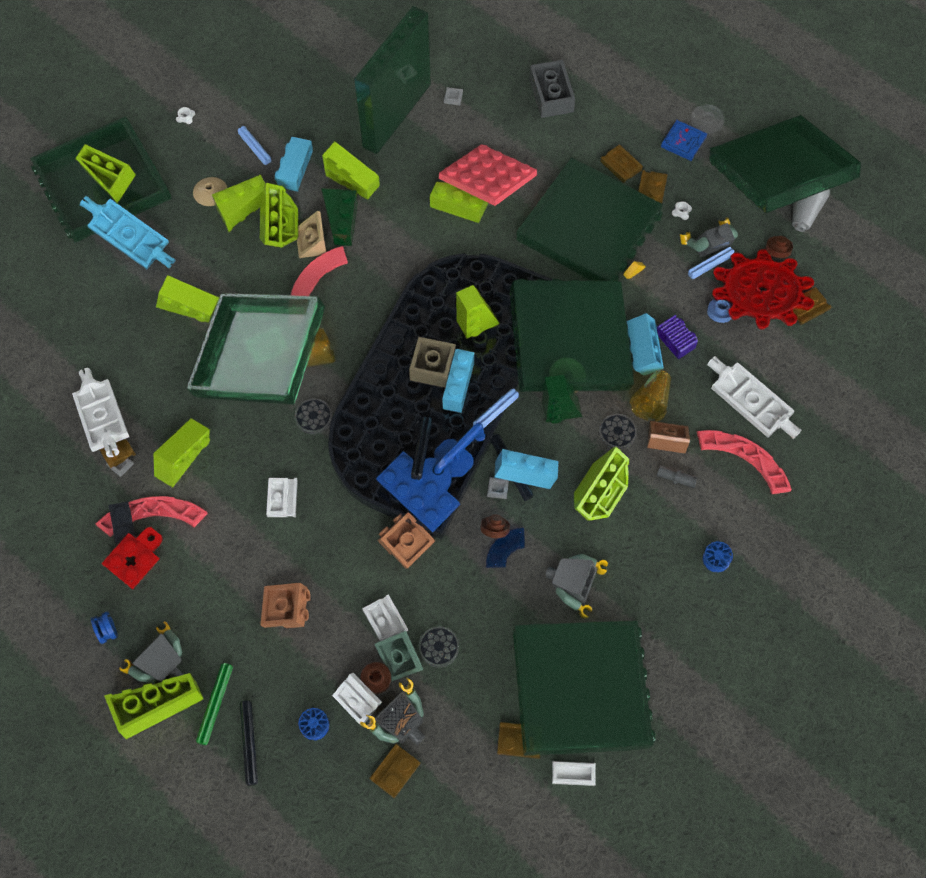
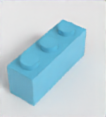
M291 137L290 142L286 144L285 155L281 157L280 168L275 172L277 185L298 192L313 152L312 141Z
M645 313L627 321V334L631 342L629 347L633 354L634 361L632 365L634 370L642 375H648L664 369L655 319Z
M460 349L455 350L443 395V409L462 413L474 366V352Z
M502 449L495 461V478L550 489L558 478V461Z

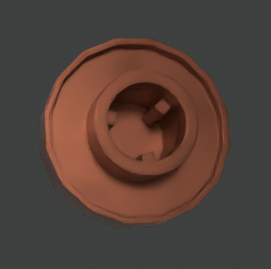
M774 236L768 239L766 251L769 255L776 258H786L792 253L793 244L786 237Z
M493 514L482 519L480 529L484 535L490 538H502L508 535L510 524L502 516Z
M373 662L362 670L361 681L374 694H380L389 688L391 673L384 664Z

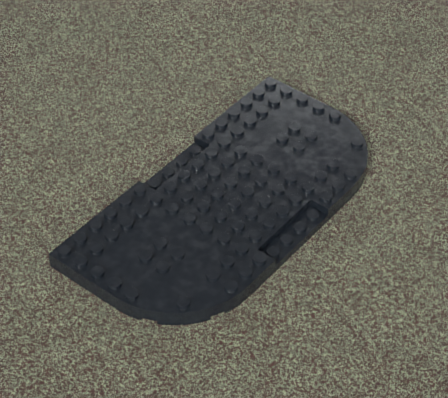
M466 253L447 256L428 264L426 269L415 274L403 290L331 420L328 442L329 454L336 476L347 492L362 504L392 518L400 514L404 516L405 513L409 512L417 520L415 523L422 526L430 535L442 540L458 507L432 533L390 494L376 478L403 451L414 460L421 419L424 416L432 419L425 459L434 458V452L442 442L447 439H453L458 442L473 427V422L510 389H517L567 293L568 285L486 254L466 255ZM474 285L500 324L481 332L476 337L466 338L457 323L456 292ZM418 337L456 344V349L474 352V366L462 413L443 409L445 387L410 380L409 369ZM506 409L484 428L485 439L483 441L474 439L465 448L472 455L474 464L464 476L452 477L451 485L447 490L459 503H461L485 456ZM408 518L406 522L411 524V520Z

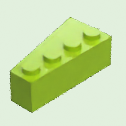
M190 673L163 680L161 683L146 684L142 688L123 690L119 694L104 695L117 730L125 739L204 699L197 682Z

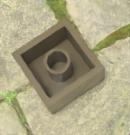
M418 337L409 369L410 380L446 388L456 344Z

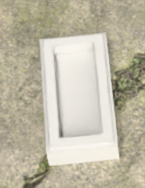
M553 761L552 784L595 786L596 763Z

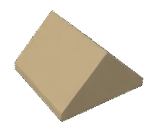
M316 211L298 226L297 245L299 258L320 256L326 253L320 211Z

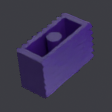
M673 315L657 326L658 337L677 359L682 358L696 348L697 336L694 332H690L686 328L684 321L681 318L678 319L676 315Z

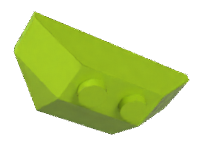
M266 183L260 207V240L264 245L282 248L298 239V207L286 193L283 186Z
M613 447L592 464L574 492V508L588 521L609 517L628 487L629 458L617 447Z

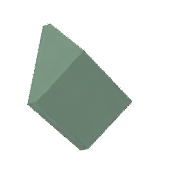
M405 630L375 643L383 664L389 668L391 681L423 670Z

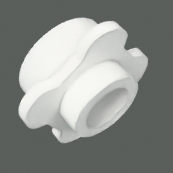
M187 107L180 108L176 121L178 123L185 122L186 124H191L195 112Z
M677 202L672 215L687 220L692 207L686 202Z

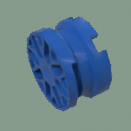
M718 541L709 544L703 554V563L712 572L726 570L733 559L731 548L727 544Z
M108 611L102 613L100 617L95 616L91 618L93 630L101 644L106 643L110 638L112 640L118 638L111 616L108 617Z
M310 708L304 711L298 723L301 733L309 740L322 739L329 731L330 725L324 711L318 708Z

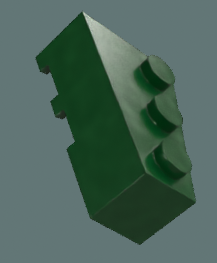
M321 188L334 245L352 246L358 206L357 191Z
M565 375L545 377L542 406L546 422L556 424L562 420L582 417L578 396L571 389Z

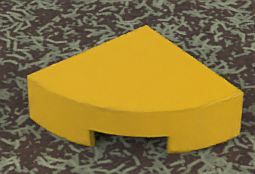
M634 261L623 275L630 279L641 272L646 266L642 262Z

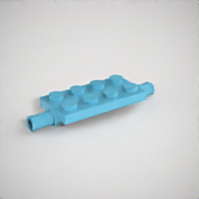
M85 196V201L82 200L80 202V206L90 211L93 216L92 221L87 225L88 228L145 269H148L156 259L167 266V268L172 266L170 264H174L175 259L163 251L169 241L113 200L109 199L106 204L98 205Z

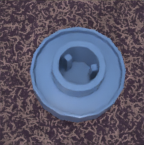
M714 299L708 305L707 314L716 322H729L731 318L728 311L733 305L725 300L717 301Z

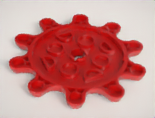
M766 249L759 250L755 259H747L741 253L736 252L731 255L733 268L717 267L714 269V277L725 285L713 290V298L717 301H728L733 305L728 311L729 317L733 320L746 315L753 317L756 320L757 328L761 330L769 326L771 319H779L787 326H793L798 320L793 312L794 309L810 310L814 306V300L802 293L803 290L810 289L814 285V280L808 276L799 277L794 274L793 270L797 267L798 263L793 258H787L783 262H775L771 259V255H769ZM759 288H765L766 291L761 292Z

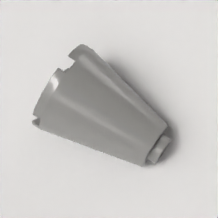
M802 180L799 184L796 182L792 225L795 227V230L804 232L810 229L829 197L830 190L827 186L823 188L821 186L822 183L814 180Z

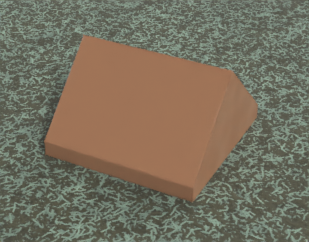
M650 421L647 448L686 453L690 443L688 426Z

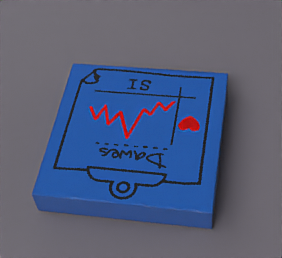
M676 120L662 142L661 147L692 161L706 139L707 133Z

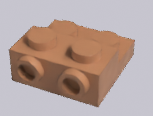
M409 512L405 513L404 516L400 514L393 519L395 524L391 528L386 526L379 533L380 538L377 540L390 555L393 554L405 569L409 568L435 542L422 526L415 523L417 520ZM408 518L411 520V524L406 522Z
M301 583L264 586L261 626L264 628L278 626L285 628L304 627L305 621L309 618V613L306 609V602L310 600L308 587Z

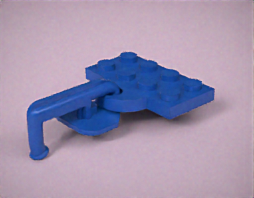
M480 422L476 423L458 442L453 439H447L442 442L435 450L434 458L425 459L420 480H413L411 478L414 460L404 451L376 480L433 533L460 505L447 490L451 485L452 477H462L472 468L474 464L473 457L465 448L474 439L477 441L485 439L483 425Z

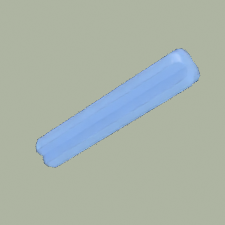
M245 126L238 128V134L264 165L272 161L270 155Z
M727 247L688 270L689 277L695 279L731 258L734 250L731 247Z
M510 389L473 422V426L480 422L483 428H485L519 397V393L515 389Z

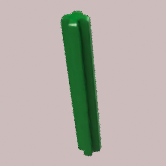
M221 664L196 738L198 744L207 745L233 669V666L230 664Z

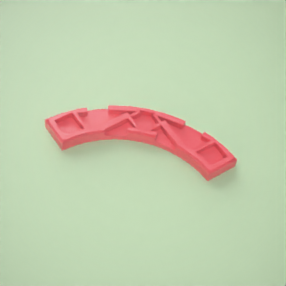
M343 246L332 249L317 257L299 275L289 300L291 326L309 322L308 300L319 279L331 270L348 263Z
M697 431L701 450H720L735 454L752 464L761 473L770 488L771 494L791 492L790 483L782 468L777 465L767 451L756 443L742 436L722 433V431Z
M151 496L129 502L132 522L146 517L165 516L182 520L195 528L208 514L207 511L189 501L168 496ZM109 512L95 525L111 537L114 532Z

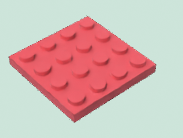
M483 144L439 172L440 180L494 206L537 176V169Z

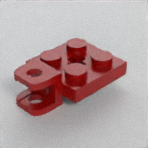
M152 527L146 528L137 538L128 533L101 564L131 589H134L160 560L153 552L160 546L162 536ZM149 536H155L153 541H148ZM127 557H136L134 560L136 562L135 566H126Z

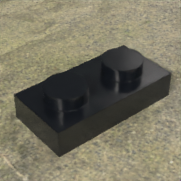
M129 501L108 505L115 543L119 544L128 533L135 537Z

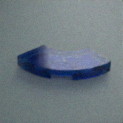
M524 528L510 530L507 536L497 539L492 544L487 555L486 568L506 567L509 556L516 550L525 548Z

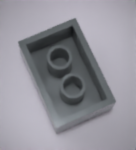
M563 60L530 65L529 80L541 118L574 112L575 96Z

